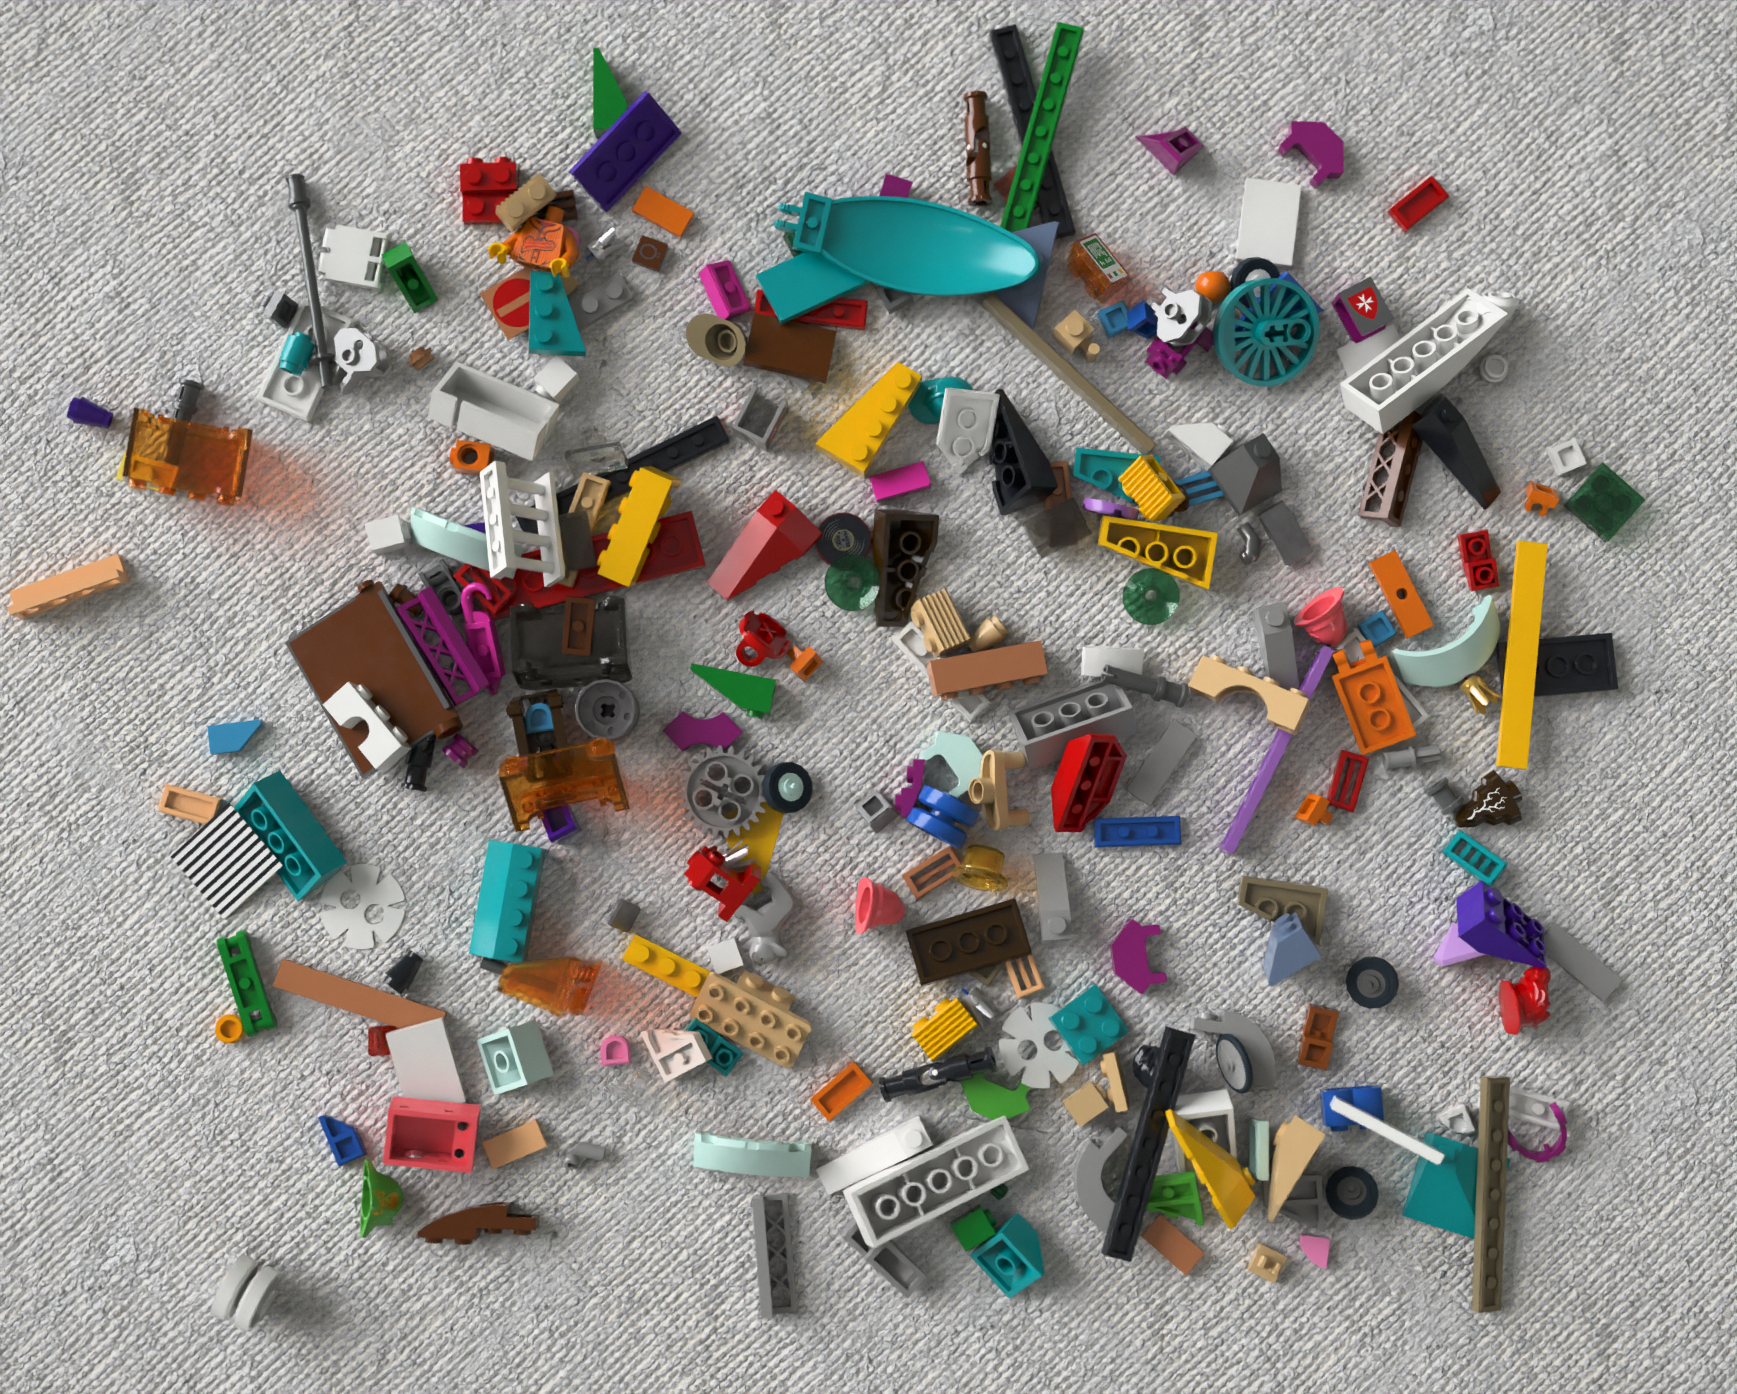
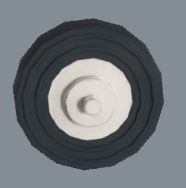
M1260 257L1247 258L1240 262L1233 270L1230 279L1231 291L1253 279L1278 278L1280 273L1277 267L1267 259ZM1260 286L1253 289L1257 300L1260 297ZM1244 294L1239 299V301L1244 306L1250 307L1247 297Z

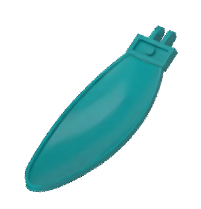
M805 192L801 207L781 203L778 206L779 212L785 215L799 216L798 224L784 220H777L774 223V227L778 230L795 233L792 249L815 255L821 254L831 263L862 280L909 294L949 297L995 292L1021 285L1035 277L1041 269V261L1036 252L1026 241L1015 234L967 212L923 200L889 196H859L832 200V198Z

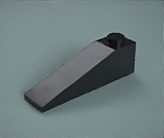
M997 389L994 393L999 394L1000 398L992 438L993 454L989 455L990 465L995 466L996 480L992 481V488L1000 514L1008 515L1043 502L1058 488V484L1051 464L1004 390Z

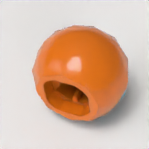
M1211 271L1199 275L1195 283V291L1205 295L1212 301V305L1224 301L1229 295L1231 285L1224 272Z

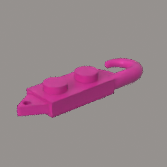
M474 582L468 584L461 594V604L466 623L464 628L469 650L490 683L487 689L492 695L498 693L502 676L506 675L495 620L487 612L475 611L472 601V594L475 591L484 593L487 600H491L492 595L485 585Z

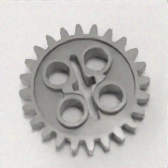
M719 745L716 754L710 748H707V757L704 758L700 753H697L696 756L699 762L696 764L689 760L687 763L691 767V771H681L687 779L677 783L679 786L684 787V791L677 793V797L685 798V802L680 804L679 808L689 809L684 818L687 819L693 816L695 820L692 827L694 828L701 823L703 825V834L711 828L713 829V837L716 838L719 830H723L725 838H728L729 830L733 829L735 834L739 836L740 826L749 831L750 825L748 821L750 819L754 822H759L758 817L755 815L756 811L761 813L766 811L760 806V802H766L764 796H762L763 790L761 785L765 775H758L757 773L762 768V765L753 767L751 764L754 756L745 760L743 758L745 750L743 749L738 755H735L733 746H730L728 753H724L722 746ZM714 764L721 765L725 770L723 779L718 781L711 779L708 773L709 768ZM739 777H746L751 782L750 789L745 793L738 792L734 787V782ZM705 779L718 787L727 784L729 785V792L746 799L747 803L742 804L728 796L719 799V792L702 785L700 780ZM707 790L711 793L712 802L710 805L701 806L697 803L696 795L699 791ZM730 802L738 807L737 816L731 819L726 818L722 814L723 805Z

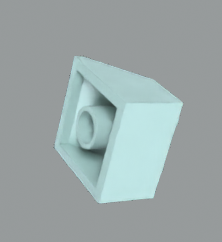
M536 1020L477 1040L494 1095L554 1075L551 1060L547 1055L542 1039V1032Z

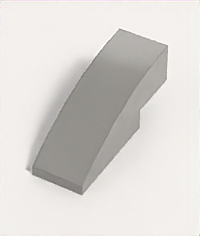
M854 1217L840 1231L842 1238L856 1249L873 1268L906 1298H909L927 1278V1275L892 1240L875 1248L866 1245Z

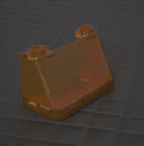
M604 738L523 756H511L506 758L499 767V780L515 832L530 830L529 822L535 816H538V819L544 818V809L599 798L601 806L607 805L606 802H610L614 805L616 812L630 809L628 782L614 743Z

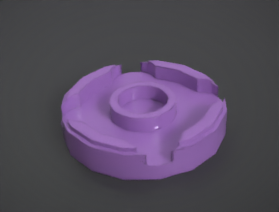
M1084 498L1082 509L1087 512L1130 520L1138 519L1139 510L1129 506Z

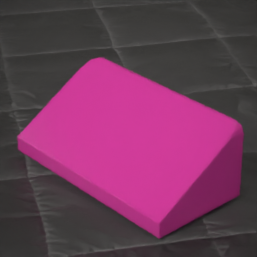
M730 260L708 264L702 269L699 277L718 317L731 320L752 310Z
M923 461L869 476L876 503L931 489L930 479Z

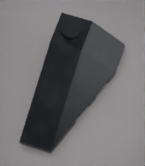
M1441 393L1411 427L1480 506L1486 510L1499 496L1501 491L1465 418L1448 398Z

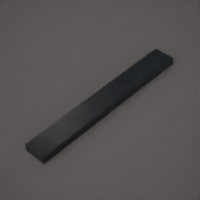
M1014 24L989 31V36L1022 148L1037 95L1017 25ZM1051 150L1037 204L1043 224L1054 221L1060 223L1056 239L1075 235L1076 231L1055 157Z
M716 415L596 474L595 476L611 482L603 504L631 491L632 487L629 486L630 479L634 471H639L640 467L652 466L668 473L729 443L730 440L718 416ZM579 483L556 494L559 526L565 523ZM515 516L523 532L539 534L537 520Z
M1168 1026L1165 1027L1101 1251L1105 1256L1129 1262L1132 1261L1170 1127L1166 1111L1169 1109L1175 1110L1196 1036L1193 1033Z

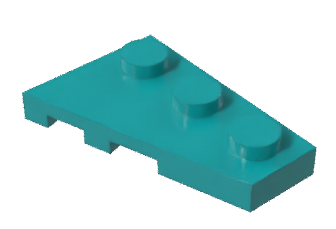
M531 271L529 354L586 357V350L559 273L556 277H553L551 272Z
M1076 448L1073 477L1139 506L1135 499L1130 498L1124 493L1122 482L1118 478L1144 454ZM1154 456L1160 464L1161 456Z

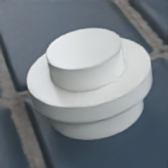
M1489 355L1481 361L1479 372L1485 381L1497 383L1506 377L1508 364L1499 355Z

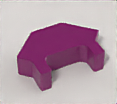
M1291 122L1288 128V137L1280 144L1277 152L1281 156H1285L1290 150L1297 149L1318 171L1310 181V185L1314 189L1318 188L1326 179H1339L1344 172V141L1324 122Z
M1129 919L1110 943L1113 973L1137 993L1143 994L1150 984L1167 982L1166 973H1151L1149 971L1145 940L1148 936L1159 935L1161 930L1160 925L1142 926L1134 919Z

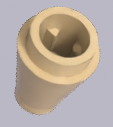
M996 615L990 619L987 617L970 637L971 640L967 645L974 653L985 651L1005 640L1004 636L1009 631Z

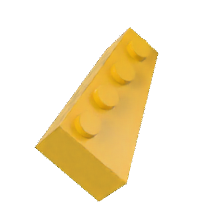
M652 466L640 467L639 471H634L629 482V486L632 487L629 497L623 498L618 513H621L618 524L614 523L609 531L608 539L611 541L607 551L603 550L598 558L597 565L600 566L597 574L627 587L635 585L650 552L647 544L648 542L653 543L660 530L659 516L663 517L666 511L668 512L672 503L669 494L673 487L679 488L682 479Z
M1103 516L1101 517L1097 545L1200 589L1209 590L1218 533Z

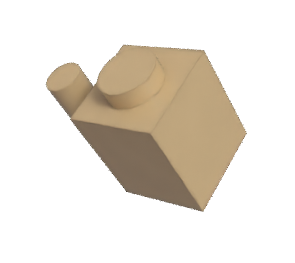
M1076 309L1055 327L1052 337L1070 356L1080 349L1085 355L1086 361L1092 363L1096 360L1100 351L1099 345L1089 340L1095 329Z

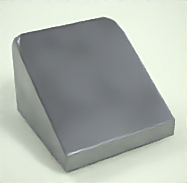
M878 789L874 790L855 806L875 833L880 832L898 817L893 807Z
M624 898L618 899L606 922L608 925L628 933L641 908Z

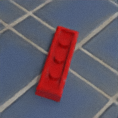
M757 289L754 313L777 318L763 290ZM838 298L791 321L808 325L865 330L868 301Z

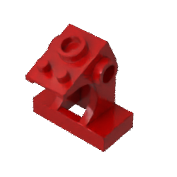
M714 845L710 848L704 846L701 852L699 850L696 851L687 861L689 868L685 871L684 875L688 878V883L692 888L697 891L703 890L720 902L718 917L728 922L761 880V867L751 862L744 872L734 871L723 863L725 858L717 851V846ZM715 873L728 881L724 888L710 881Z

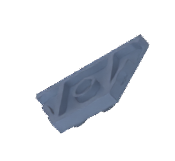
M1055 221L1011 232L1026 241L1040 258L1041 269L1035 277L1021 285L993 292L1033 330L1060 224Z

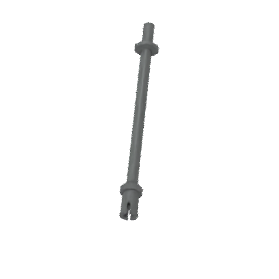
M291 174L286 178L290 197L287 203L288 208L295 212L316 350V354L310 357V363L318 365L321 388L329 389L333 387L329 364L335 362L333 360L335 355L327 352L306 211L311 206V202L306 195L304 175Z

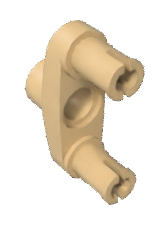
M986 751L981 761L980 778L972 779L969 784V797L974 804H982L986 822L992 830H1006L1008 827L1029 824L1030 814L1027 809L1008 810L1005 770L1020 769L1025 766V756L1022 752Z

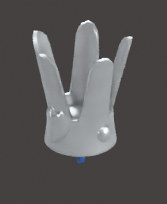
M608 222L595 240L585 245L591 253L586 257V260L594 256L600 263L608 254L626 244L624 241H621L603 249L616 233V230L611 228L599 238L606 229Z
M743 839L729 852L722 853L725 858L723 863L734 871L746 869L751 862L756 863L754 859L736 863L748 854V845H743L735 850L743 842Z
M977 987L970 993L962 988V991L967 996L960 1003L970 1011L981 1029L985 1026V1022L977 1008L989 1018L997 1015V1011L990 1004L998 1009H1003L984 997L981 990H978Z

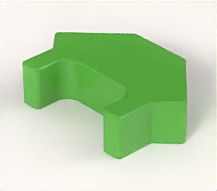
M983 1073L976 1074L974 1078L960 1082L972 1111L992 1120L1002 1116H1006L1009 1119L1030 1110L1026 1099L1029 1086L1021 1083L1022 1077L1015 1089H1009L984 1078Z

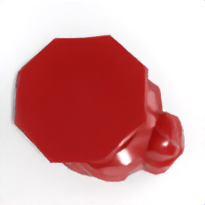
M1531 966L1525 970L1524 977H1521L1518 983L1501 980L1498 997L1501 1020L1506 1033L1517 1035L1522 1031L1523 1027L1527 1026L1538 1030L1537 1025L1550 1017L1551 1014L1547 1009L1551 1005L1550 1001H1548V983L1551 979V972L1547 967Z

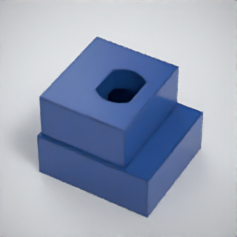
M1143 300L1127 312L1128 330L1149 340L1157 334L1158 317L1155 315L1156 311L1146 303L1147 301Z

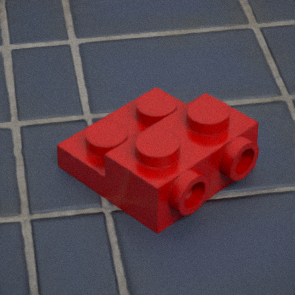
M497 157L492 163H484V160L481 158H469L467 163H460V191L462 193V218L464 225L504 224L495 212L497 205L505 202V199L509 198L510 194L513 195L514 191H518L519 168L516 162H511V159L508 157Z

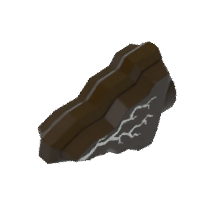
M1492 770L1481 778V785L1472 791L1471 801L1460 807L1453 820L1458 828L1476 827L1482 823H1487L1491 826L1505 823L1506 825L1514 824L1522 820L1521 812L1517 805L1518 802L1522 801V795L1514 782L1511 780L1504 782L1495 770Z

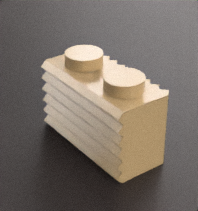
M536 173V176L532 177L531 181L528 180L526 184H523L522 188L519 187L518 191H514L513 195L510 194L509 198L505 199V202L497 205L495 213L509 231L513 233L528 218L534 216L555 199L557 194L543 176Z
M947 589L918 599L912 606V621L916 627L921 628V632L924 634V645L929 652L933 653L935 658L962 648L971 640Z

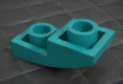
M697 1018L692 1019L684 1030L700 1032L712 1056V1059L706 1061V1063L726 1077L743 1055L739 1048L700 1022Z

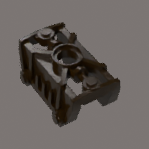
M557 689L514 697L506 708L507 716L510 719L512 718L518 747L517 768L520 771L523 770V773L531 780L573 771L571 760L574 757V750L567 744L561 713L564 698L561 694H558ZM546 696H548L554 731H552L551 739L548 742L542 743L537 740L536 733L527 734L523 700H529L531 705L537 703L545 704ZM554 746L558 748L559 759L563 769H559L558 765L552 761L551 754L555 753ZM540 749L541 756L545 755L546 762L543 765V772L537 774L534 758Z

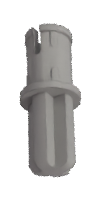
M1438 745L1418 748L1408 746L1405 750L1383 752L1382 760L1385 770L1406 766L1415 768L1419 764L1440 761L1442 753Z

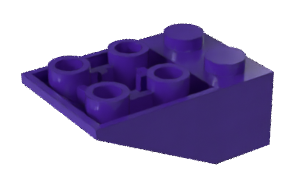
M1481 880L1456 898L1458 937L1476 951L1539 968L1547 966L1543 937L1544 929L1541 923L1536 919H1531L1516 903H1511L1504 898L1497 888L1490 887Z

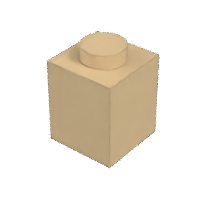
M1090 1081L1061 1100L1079 1127L1108 1108L1105 1102L1108 1099L1106 1092L1099 1083L1094 1086Z

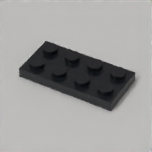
M1612 633L1539 639L1534 697L1618 689ZM1499 642L1496 645L1502 694L1507 642Z

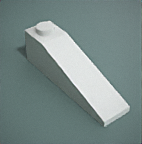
M918 1115L817 1167L816 1171L828 1195L892 1166L933 1144Z

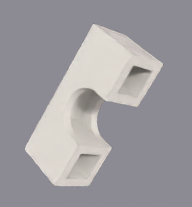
M347 682L323 706L337 723L345 728L352 729L360 721L366 720L369 725V735L358 748L375 769L387 771L412 749L406 742L408 737L398 726L393 727L388 721L390 715L382 706L374 704L370 699L373 695L363 684L357 685Z

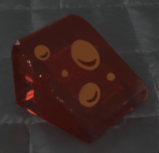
M376 1025L368 1028L369 1056L391 1055L386 1033L397 1030L395 1026Z

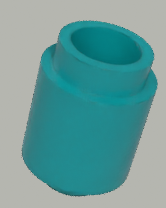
M296 332L295 335H288L279 358L281 362L279 368L290 374L301 376L302 372L307 370L310 357L315 349V344L311 342L312 338L301 332Z

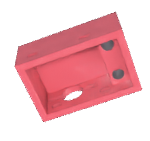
M393 1096L388 1109L383 1164L472 1173L476 1155L481 1105ZM413 1155H414V1156H421L422 1158H412V1157H408V1156H413Z

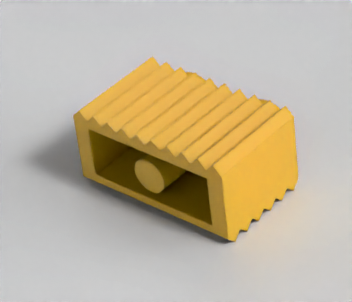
M1152 454L1140 456L1118 478L1122 482L1124 493L1130 498L1135 499V502L1139 504V511L1142 516L1152 522L1166 519L1186 498Z
M946 997L934 1007L937 1013L929 1019L924 1015L912 1025L915 1030L911 1035L932 1062L978 1026L956 997L952 1000Z

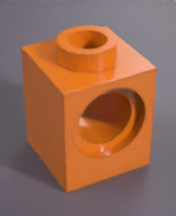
M457 440L456 448L452 447L450 452V464H453V468L457 473L480 476V472L493 463L495 449L491 444ZM471 452L478 454L476 462L473 464L465 463L467 454Z

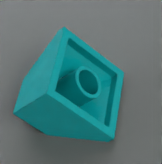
M1019 1212L1001 1223L995 1229L996 1234L983 1241L969 1255L1008 1298H1011L1032 1284L1045 1273L1038 1233Z

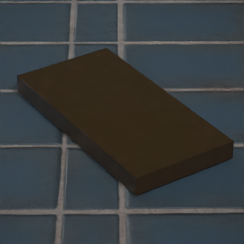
M1015 898L905 930L921 987L1032 955Z

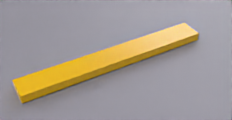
M1521 540L1516 543L1496 767L1526 770L1528 766L1548 546L1546 543Z

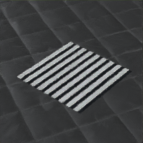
M230 803L221 809L171 856L174 862L223 919L283 866Z

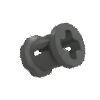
M1446 777L1433 784L1426 791V794L1432 796L1440 805L1443 815L1450 813L1464 801L1462 796L1458 797L1448 785L1449 780Z

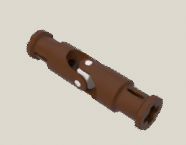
M970 91L963 95L967 109L964 126L967 153V182L970 183L968 204L973 207H982L993 203L989 190L992 173L989 116L986 115L985 103L988 100V95L984 91Z

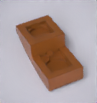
M1309 1003L1300 1043L1298 1064L1327 1071L1334 1044L1332 1038L1339 1015L1337 1009Z

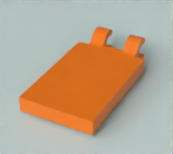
M1370 639L1359 642L1364 658L1349 664L1343 649L1332 654L1339 672L1332 674L1331 677L1361 755L1417 736L1387 656L1377 657Z

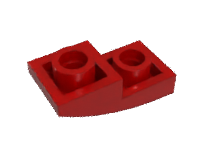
M1482 529L1457 534L1462 564L1470 591L1498 587L1499 579L1496 558H1492L1488 530Z

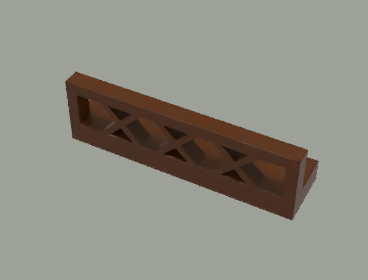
M1416 411L1406 416L1402 421L1401 427L1394 433L1390 429L1384 434L1379 432L1358 513L1360 518L1382 520L1390 526L1401 527L1423 439L1411 427L1420 416ZM1393 443L1396 447L1395 452L1386 460L1383 456L1384 450ZM1386 469L1389 473L1388 479L1381 486H1378L1376 483L1377 477ZM1379 496L1382 500L1379 512L1369 511L1371 502Z

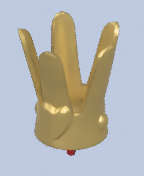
M1477 674L1469 679L1465 678L1466 681L1459 688L1463 691L1464 695L1468 696L1476 715H1478V711L1482 715L1485 714L1486 710L1483 705H1488V700L1498 704L1499 700L1496 697H1501L1488 688L1486 683Z

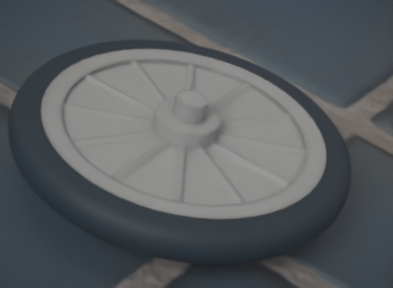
M1223 1034L1216 1043V1057L1220 1071L1227 1084L1234 1091L1241 1094L1246 1093L1251 1089L1253 1083V1071L1249 1056L1235 1036Z

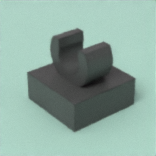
M275 290L272 297L264 294L259 305L265 307L263 315L284 329L287 328L299 306L294 300L278 290Z

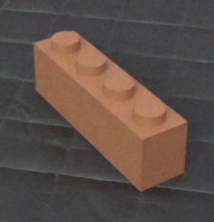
M1041 640L932 660L926 664L933 698L941 697V701L958 698V693L969 692V696L986 693L985 688L996 686L997 691L1013 688V683L1024 681V686L1041 682L1040 678L1048 674Z

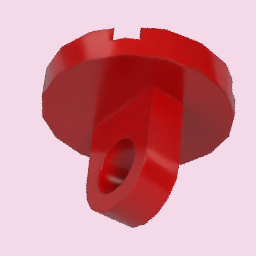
M749 611L740 620L739 630L743 639L736 649V656L743 665L749 667L757 666L765 657L781 659L790 650L791 640L786 639L785 635L787 632L784 627L768 614L760 612L757 615L754 614V611ZM745 647H752L757 651L758 656L751 657L747 655Z

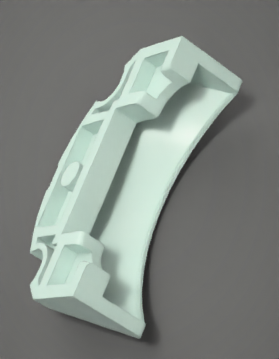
M412 508V542L456 560L490 571L485 533L447 520L424 509ZM514 543L515 554L517 557H521L524 546ZM516 569L505 577L513 579Z
M1491 595L1486 596L1480 605L1473 608L1474 622L1468 627V632L1455 642L1429 651L1416 652L1394 649L1388 661L1401 681L1410 686L1420 685L1442 688L1460 683L1463 679L1474 675L1480 670L1493 653L1501 629Z
M697 1131L694 1143V1166L750 1175L809 1177L812 1142H780L727 1137L721 1134L713 1135L711 1132Z

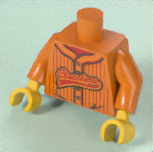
M548 206L544 220L530 217L507 240L502 243H492L488 247L489 258L493 259L497 256L498 263L500 264L506 263L507 256L510 255L509 258L520 266H529L531 269L551 272L553 277H556L559 273L564 278L570 276L569 269L577 261L580 254L573 232L561 224L565 211L554 206Z

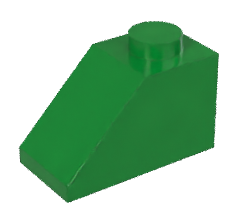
M407 242L381 255L414 313L439 300Z

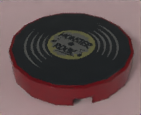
M836 513L828 516L819 525L818 529L823 535L815 543L819 557L828 565L836 569H850L858 566L867 557L871 548V534L868 526L860 517L851 513Z

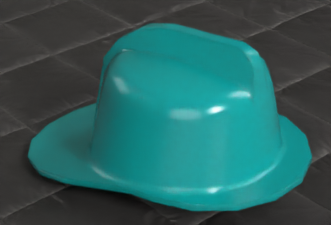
M959 377L927 380L921 383L908 407L911 414L918 421L925 424L940 423L945 388L973 390V388L967 381Z

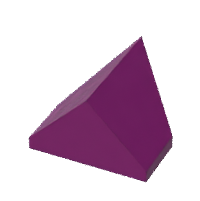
M1186 126L1177 131L1135 136L1172 175L1179 171L1204 147L1200 140Z

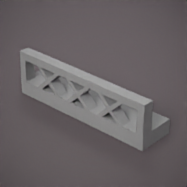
M788 1193L753 1196L752 1210L761 1319L773 1318L774 1314L797 1312ZM782 1200L783 1213L775 1221L766 1213L765 1202ZM782 1218L784 1219V1228L778 1224ZM767 1220H768L770 1223L773 1224V1225L768 1229V1231H767ZM775 1227L785 1235V1242L779 1250L768 1243V1235ZM785 1247H786V1256H787V1258H786L784 1255L781 1254V1252L783 1251V1249H784ZM769 1249L775 1253L771 1259L769 1257ZM777 1257L782 1259L788 1268V1271L781 1280L771 1273L770 1265ZM787 1277L789 1280V1287L783 1283ZM771 1278L777 1283L773 1289ZM781 1286L790 1294V1305L773 1307V1294Z

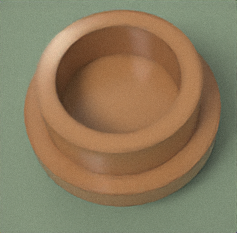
M421 346L409 354L412 360L408 362V365L410 367L413 366L418 371L435 359L431 353L433 351L431 347L425 350Z

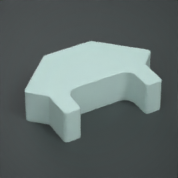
M937 731L934 745L922 752L921 757L925 759V762H928L935 756H941L958 779V786L949 791L948 794L958 798L968 792L972 779L980 778L983 755L969 736Z

